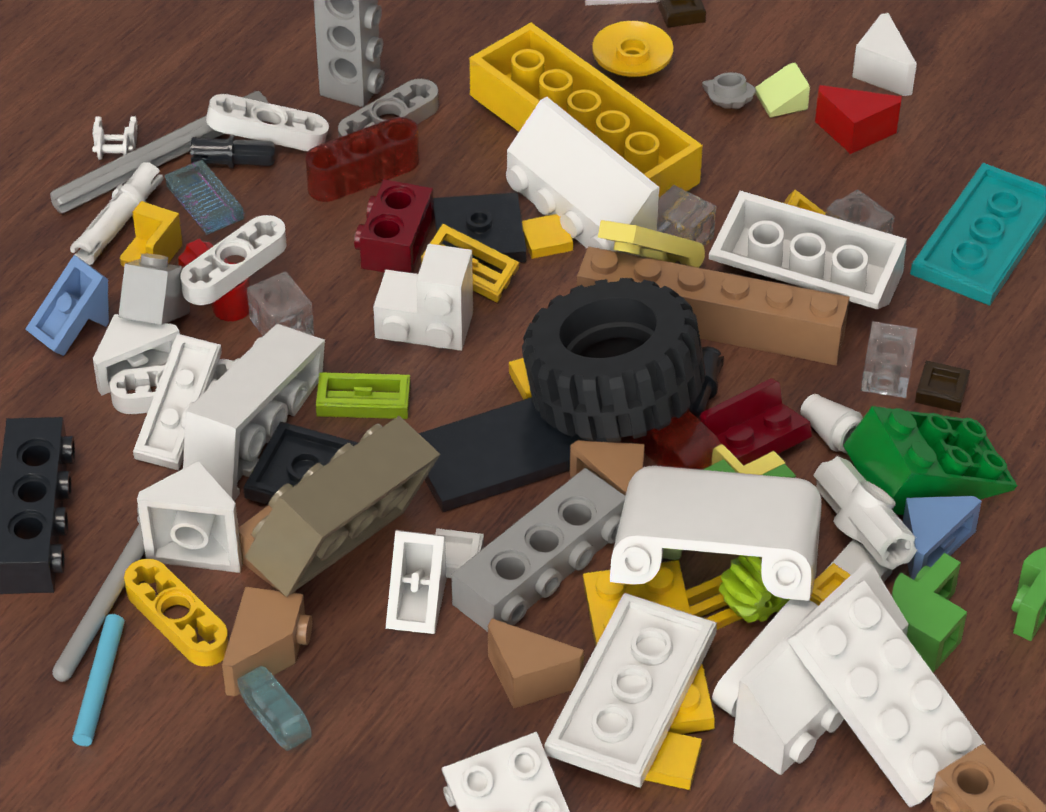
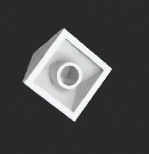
M199 461L139 492L137 503L146 559H155L169 565L241 573L243 565L236 503Z

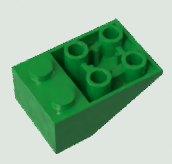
M871 406L843 445L857 471L864 479L881 488L893 498L895 506L892 511L898 515H904L906 498L975 496L981 500L1014 491L1018 486L1008 471L1005 460L996 452L986 436L985 428L972 418H957L936 413L928 414L906 411L900 408L891 409Z

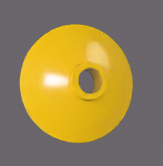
M623 21L603 28L593 40L592 51L595 60L604 69L622 76L640 77L654 74L669 64L673 56V43L669 35L655 25L640 21Z

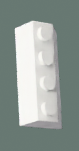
M545 97L540 100L507 149L506 178L511 188L529 199L542 214H557L560 217L562 228L570 234L571 238H575L586 248L589 246L615 251L613 250L615 242L598 238L601 220L636 225L657 231L659 186L551 99Z
M740 191L710 250L709 260L807 289L848 296L851 302L880 309L890 304L903 274L907 239Z
M866 561L739 681L733 742L779 775H782L794 762L800 764L805 761L814 749L816 740L826 730L830 733L835 731L844 720L787 639L854 584L862 580L867 582L907 636L908 622L874 566Z

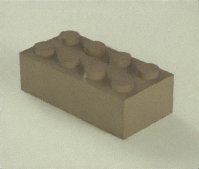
M400 416L383 427L379 423L375 424L364 434L358 444L355 446L351 443L345 444L332 457L330 463L325 466L321 463L315 464L302 477L300 483L294 487L290 483L285 484L273 495L268 504L272 510L253 529L251 535L255 540L245 558L288 597L402 515L441 454Z

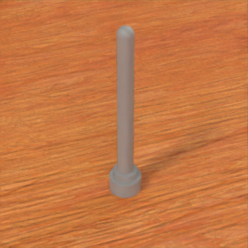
M138 508L137 521L139 525L53 667V676L58 681L64 682L71 678L123 590L126 569L135 561L140 560L145 552Z

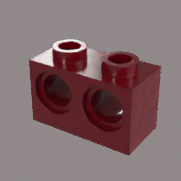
M383 179L377 196L371 195L369 198L365 225L359 224L355 234L354 247L356 250H360L361 269L384 273L385 270L406 273L414 272L434 220L433 188Z

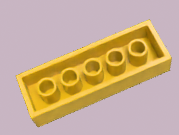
M533 23L527 24L470 57V96L518 132L539 101L548 97L659 186L658 209L700 184L702 144Z

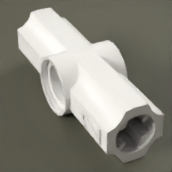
M836 456L831 461L822 462L813 476L817 481L816 488L837 513L833 521L835 525L846 535L862 543L881 566L893 570L901 564L909 563L917 551L914 546L915 536L892 511L895 506L893 498L881 488L866 481L849 460Z

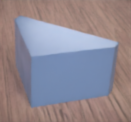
M975 496L906 498L903 523L915 536L914 546L917 549L913 558L907 563L911 579L914 580L925 565L932 567L944 553L949 556L952 555L976 532L981 500Z

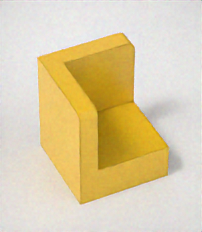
M141 201L132 211L136 237L120 256L121 265L125 266V263L141 259V254L163 255L168 257L169 263L183 245L179 213Z

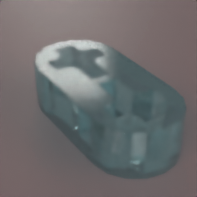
M259 666L238 678V688L246 705L283 749L289 751L311 738V728L303 711L265 667Z

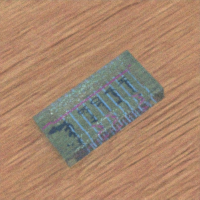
M203 160L165 175L167 188L206 235L244 219L243 207Z

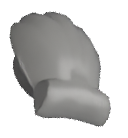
M734 72L723 73L716 76L713 80L702 82V86L706 93L709 94L711 101L725 109H740L752 100L753 94L756 92L755 87L746 82L744 75Z

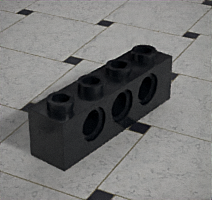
M63 417L6 418L0 468V594L54 593L56 573L64 572L65 552L63 544H59V538L68 534L67 507H63V499H71L72 495L71 472L66 471L67 464H74L75 440L74 436H66Z

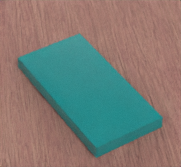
M982 163L913 261L910 275L990 306L1046 223V186Z

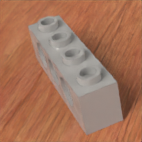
M314 0L320 95L359 107H365L373 94L380 92L384 83V71L380 68L383 39L379 38L382 8L378 5V0Z
M584 468L451 574L452 605L487 632L488 624L492 618L510 625L518 623L528 608L542 597L546 598L552 595L559 587L561 581L572 572L585 568L594 554L606 544L615 543L625 495L587 468Z

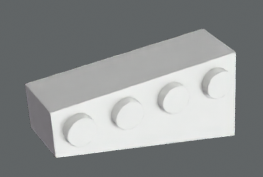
M276 324L263 337H259L250 350L241 358H237L227 372L218 380H214L204 394L186 407L181 420V426L185 429L183 469L199 461L235 501L240 494L237 482L242 475L250 476L259 460L257 457L264 444L270 441L280 421L286 423L287 415L295 416L318 384L319 373L323 372L325 340L280 324Z

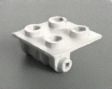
M537 732L441 768L448 786L443 787L445 798L449 806L456 805L458 812H570Z

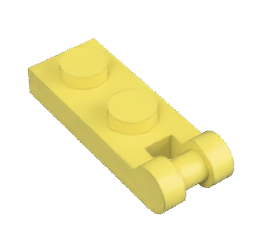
M605 220L600 222L598 238L615 242L613 248L615 251L672 263L680 261L682 265L700 267L704 261L705 249L699 242L636 225Z

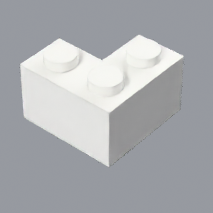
M428 244L419 274L385 270L373 306L375 338L462 351L473 315L472 250Z

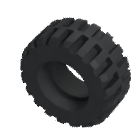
M620 278L619 281L608 282L607 279L595 281V285L588 287L580 285L572 288L570 294L565 296L558 295L550 300L547 309L541 308L535 314L532 323L530 322L523 337L522 354L535 409L540 412L541 417L554 428L557 427L563 434L571 437L578 434L581 439L586 441L606 438L608 442L621 441V437L632 435L635 439L646 436L647 431L656 428L659 431L670 425L673 417L680 418L688 411L691 406L690 403L695 402L705 381L706 370L698 323L691 305L667 286L660 288L654 281L644 279L640 283L635 282L632 278Z

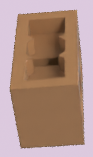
M984 744L976 747L936 773L930 801L935 812H1046V805Z

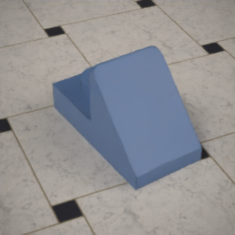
M76 255L72 257L25 329L52 351L63 356L88 319L107 327L109 322L108 278Z

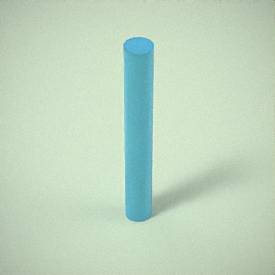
M109 614L105 618L73 733V742L80 746H89L93 742L125 620L116 614Z

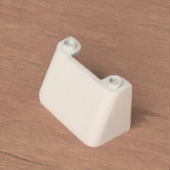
M646 466L638 470L628 484L611 557L610 582L644 584L652 580L660 570L663 548L762 557V582L769 592L774 596L784 599L810 601L817 569L822 506L821 495L812 483L800 478Z

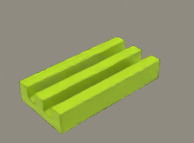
M320 372L316 399V416L395 419L400 416L402 419H408L410 375ZM328 390H345V391H328Z

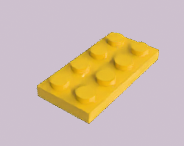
M679 560L662 562L660 570L655 577L644 584L610 582L611 570L583 573V585L595 647L624 593L691 614ZM702 664L668 732L685 734L714 729V713Z

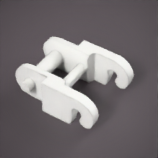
M131 116V122H129L128 127H125L124 135H104L102 117H95L93 152H97L98 159H102L104 153H123L124 156L132 152L133 149H136L138 130L136 116ZM105 141H123V144L105 145Z

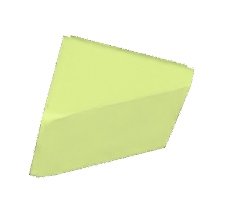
M796 63L785 66L755 87V94L769 117L808 109L810 86Z

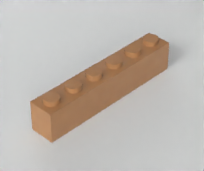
M589 246L587 248L577 275V286L583 285V287L595 285V281L607 279L608 282H616L620 278H632L635 282L640 283L644 279L654 281L660 288L663 286L671 288L691 305L693 313L697 318L700 339L837 365L846 329L850 299L848 296Z

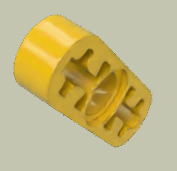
M141 559L135 561L126 569L124 581L129 601L190 662L198 666H213L224 660L229 643L226 625L163 563L155 559ZM156 582L157 596H155V590L149 584ZM174 605H182L190 610L187 615L179 619H170L163 615L167 608ZM196 627L198 628V634L205 641H201L199 643L197 642V634L195 631ZM215 640V642L212 644L208 643L209 641Z

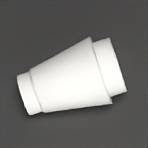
M818 394L810 395L803 402L800 410L801 416L810 421L812 428L833 451L847 453L843 445L863 419L861 413L821 397Z

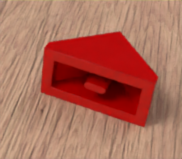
M819 85L815 122L847 152L852 154L897 133L902 96Z

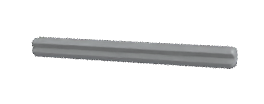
M254 91L243 97L268 103L266 97L260 91ZM207 115L52 190L50 193L51 202L59 213H66L117 188L120 184L127 183L141 163L147 162L159 167L191 150L192 137L215 139L225 133L211 128L206 122Z

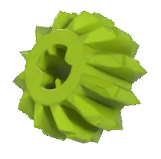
M740 555L737 559L730 561L731 567L721 575L722 582L719 591L723 595L724 601L739 617H742L748 623L757 620L761 622L767 620L772 613H778L790 600L774 596L766 589L761 575L762 557Z

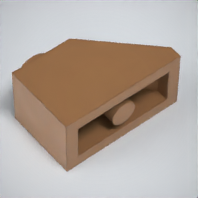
M245 587L222 663L226 695L237 696L296 663L300 645H308L312 632V616L305 615L303 594L292 593L286 597L281 591Z

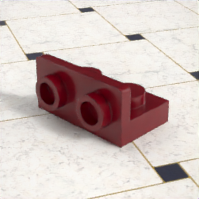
M770 378L700 414L705 452L712 456L713 448L723 444L743 466L772 451L779 454L812 437L810 421L782 403L780 383L774 378Z

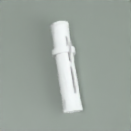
M141 163L127 183L117 186L112 193V199L70 246L71 253H75L81 248L75 255L87 264H93L102 250L117 235L129 218L133 216L132 211L141 201L145 202L151 192L163 181L162 174L157 175L153 179L160 170L151 163Z

